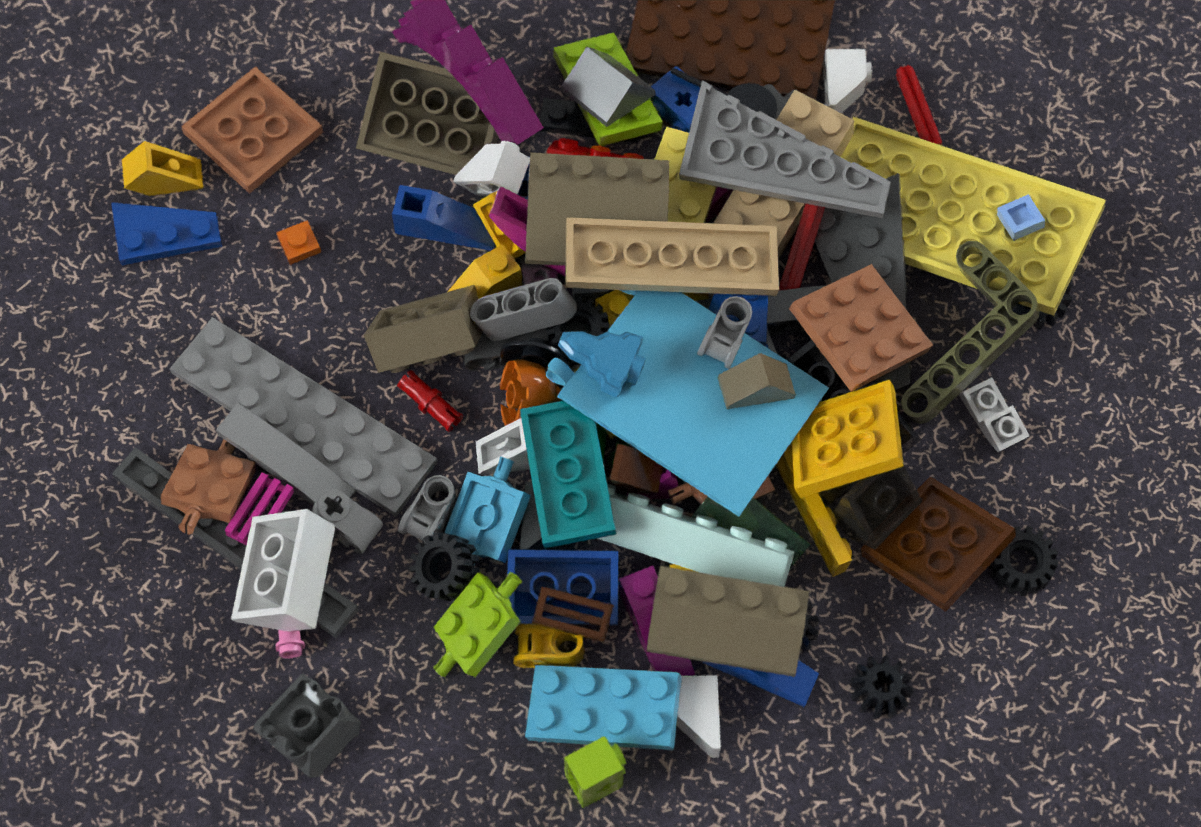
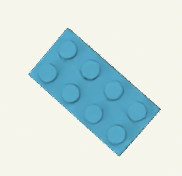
M535 665L525 737L531 741L588 745L605 736L610 745L616 743L618 747L674 750L682 676L679 672Z

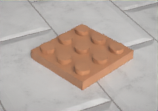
M256 67L181 126L183 133L249 194L323 133L320 123Z
M872 264L794 301L789 308L851 392L924 355L933 346L932 342Z

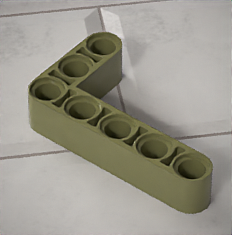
M967 241L960 245L956 253L957 264L962 274L995 308L903 394L901 400L902 409L908 418L915 423L923 424L931 421L1039 318L1040 310L1035 295L978 241ZM971 254H979L983 257L980 264L974 267H969L964 263ZM1001 277L1007 280L1006 286L999 291L988 288L989 283L995 278ZM1026 301L1032 304L1031 310L1025 315H1017L1013 312L1014 306L1019 302ZM999 325L1006 328L1004 336L1000 339L994 340L987 337L988 331L993 326ZM968 350L980 352L979 359L973 364L962 362V356ZM942 374L954 376L953 383L948 388L942 389L936 386V381ZM917 398H925L928 400L926 409L920 413L912 412L910 409L912 402Z

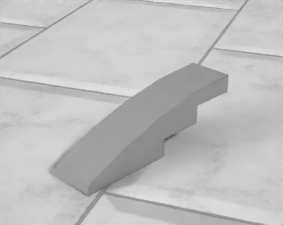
M239 403L235 405L216 429L219 437L244 452L250 461H254L256 465L275 476L277 480L281 481L282 485L286 486L288 484L292 486L294 493L312 505L323 493L329 490H339L350 499L356 492L354 488L306 450ZM331 502L327 505L328 507L325 511L329 515H332L334 513V509L336 507V505Z

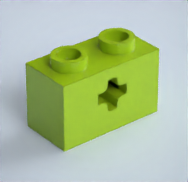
M605 736L564 757L565 777L582 808L623 787V774L626 773L623 765L626 764V760L616 743L610 745Z

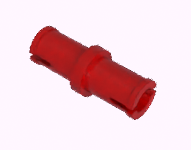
M413 370L408 371L407 375L409 377L404 375L398 382L397 387L419 405L418 409L423 414L429 413L446 431H452V424L457 426L463 419V414L442 398L441 391L437 388L432 389Z

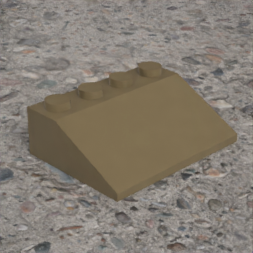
M380 52L356 149L456 175L486 144L497 143L499 136L472 97L447 69Z
M530 152L525 264L565 266V224L567 217L667 222L669 160Z

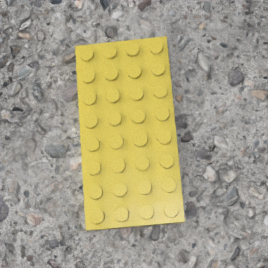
M856 117L852 118L854 120V134L842 153L841 158L851 163L855 162L885 179L898 173L900 175L905 264L976 288L960 271L956 260V253L963 243L978 241L1035 295L1041 312L1055 315L1105 208V199ZM1029 194L1045 219V227L1013 241L997 216V208ZM971 254L966 258L964 264L969 267L977 266L983 257L979 254ZM1001 277L995 278L989 283L988 288L999 291L1006 286L1007 280ZM1019 302L1021 305L1032 308V304L1029 302Z

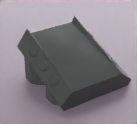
M301 674L253 725V729L309 778L320 777L327 766L348 743L359 735L361 721L350 713L340 699L330 696L316 681L305 674Z

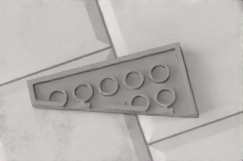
M702 80L679 172L680 180L883 218L891 181L855 162L851 163L841 158L828 147L815 144L806 139V136L761 111L756 112L741 104L740 100L729 94L728 96L713 89L712 85Z

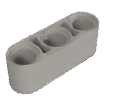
M547 278L478 299L471 307L470 317L489 340L500 341L565 323L576 313L577 303L558 279Z

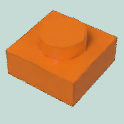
M308 220L276 232L290 265L321 253L320 246Z

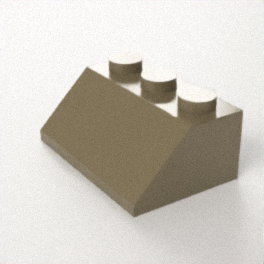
M475 285L380 310L364 334L378 373L388 370L391 373H398L409 368L410 364L422 361L424 365L437 362L444 355L454 353L455 356H462L473 351L482 335L481 329L470 317L471 307L478 300Z

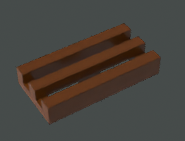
M542 587L532 624L605 643L614 605ZM548 597L602 611L604 615L603 618L545 604ZM547 612L600 626V630L598 632L544 618L542 614Z

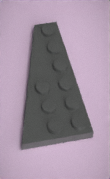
M898 173L886 178L891 182L883 218L825 207L815 243L831 283L872 264L907 310L905 253L902 229L903 216L900 192L901 179ZM908 362L875 380L877 383L890 380L895 388V393L910 388L912 386L911 364Z

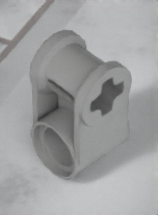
M738 296L725 299L712 326H709L697 355L703 356L706 354L723 362L724 367L730 369L752 317V307L747 300ZM726 315H734L739 318L740 322L731 321Z
M442 475L428 478L412 505L405 511L399 523L398 532L403 535L409 533L424 541L423 538L427 535L433 536V533H442L457 501L454 485L451 480ZM438 491L448 493L447 498L443 501L437 502L431 499L432 495Z
M339 490L326 491L315 501L312 507L313 513L336 525L334 536L346 547H349V545L355 547L354 552L358 554L364 553L383 527L382 521L375 514L361 507ZM332 502L336 507L334 513L329 515L325 511L327 510V505Z

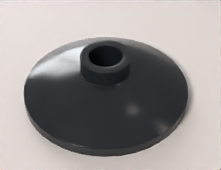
M533 337L529 340L509 342L501 348L500 357L505 364L508 361L518 359L528 360L548 369V364L551 360L559 358L568 367L570 366L568 357L560 350L550 346L542 338Z

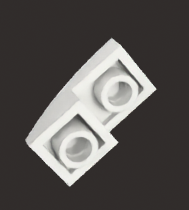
M992 377L959 394L973 419L997 452L1029 437L1014 406H1007Z

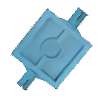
M500 456L493 477L479 476L467 472L444 533L467 539L469 541L468 544L474 545L476 551L472 553L473 555H478L481 558L490 557L506 563L508 550H511L531 495L515 489L510 483L506 482L514 461Z

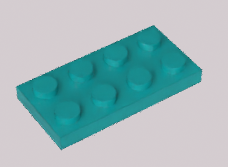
M565 401L520 409L544 548L616 535L596 422Z

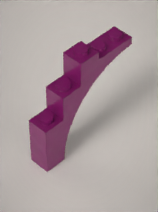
M445 0L410 1L412 8L404 12L405 16L398 20L401 26L392 31L398 42H408L418 46L442 64L476 102L501 141H509L518 145L543 129L541 122L504 58L491 60L472 25L460 28Z

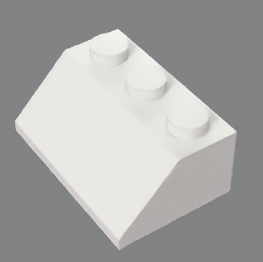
M308 509L254 516L251 522L231 620L282 631L316 629L336 525Z

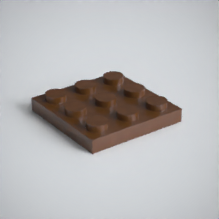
M930 476L863 545L861 553L864 558L942 610L947 611L1016 537V532L1012 526Z

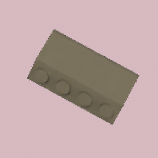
M660 566L646 652L795 677L805 627L809 591Z

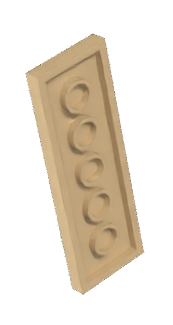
M567 217L565 224V288L777 296L779 291L777 226Z

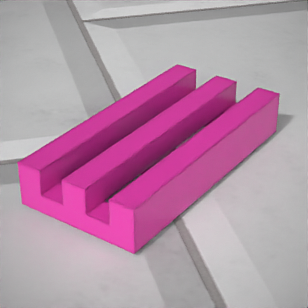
M261 472L226 527V536L247 545L252 518L254 516H261L276 492L280 496L268 514L281 513L294 493L293 487L288 484L284 486L281 484V481L275 478L272 480L267 474ZM265 487H267L268 489L266 490L263 497L257 504L256 508L250 515L249 519L243 526L242 530L238 532V529L240 528L241 524L246 519L247 515L253 508L254 504L260 497Z

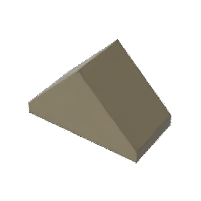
M762 353L718 375L726 409L793 399L796 396L787 364Z

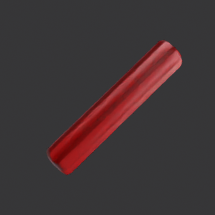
M911 65L899 67L896 78L919 138L942 145L940 134L914 68Z
M810 204L804 205L779 284V290L800 288L825 207Z

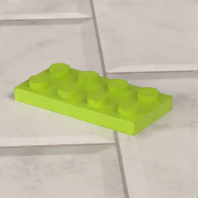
M615 33L553 47V57L565 80L586 47L611 55L637 76ZM648 99L608 127L578 104L599 146L662 130V120L651 99Z

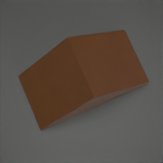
M617 444L610 480L623 492L658 493L663 466L635 448Z

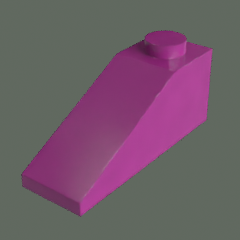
M650 566L620 578L618 593L653 671L679 672L681 676H695L690 659L646 652L658 581L654 567Z

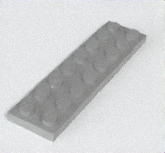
M213 317L170 368L171 374L229 411L239 403L306 450L354 488L356 492L397 517L437 464L435 456Z

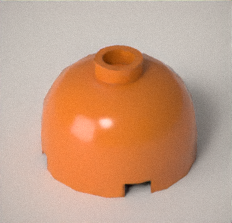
M518 359L506 363L500 381V390H506L508 406L507 408L500 404L502 421L505 426L521 418L520 409L560 401V398H558L560 388L546 377L547 368L528 360Z

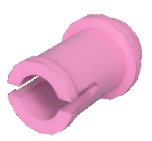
M278 630L279 642L276 643V650L280 653V657L291 659L301 656L302 650L305 648V642L301 640L300 630Z

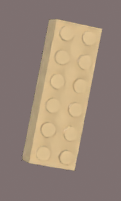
M794 90L776 119L805 135L806 139L815 144L828 147L834 151V154L840 157L854 134L853 119L797 90ZM733 190L714 224L777 226L779 260L798 228L805 203Z

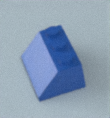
M508 550L507 576L512 572L522 580V583L509 597L512 610L521 621L519 624H532L541 588L546 587L614 605L609 625H618V551ZM548 597L545 603L603 618L604 615L602 611ZM547 612L542 614L544 618L571 625H593Z

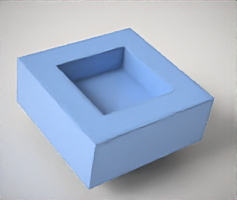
M1029 194L997 208V216L1013 241L1045 227V219Z

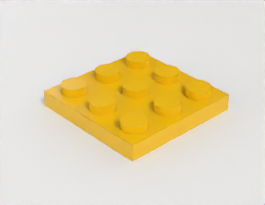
M890 380L819 402L792 441L794 489L800 498L904 466L896 393Z

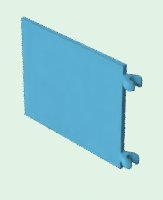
M620 290L626 294L634 295V297L607 332L621 335L627 331L643 336L638 355L645 357L646 361L636 385L626 382L619 396L615 398L600 390V383L587 376L584 365L581 364L574 373L559 358L552 359L548 364L546 377L550 381L564 386L559 392L558 398L740 517L822 400L829 387L744 333L743 341L730 368L759 353L787 364L796 396L793 399L726 409L718 375L728 370V368L724 367L723 362L706 354L703 356L697 355L709 326H712L717 315L682 292Z

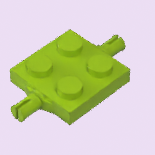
M477 572L433 628L444 642L446 653L433 667L439 675L446 677L458 662L465 674L476 677L521 622L512 610L509 598L522 583V580L516 574L510 572L502 584L496 588L487 576Z

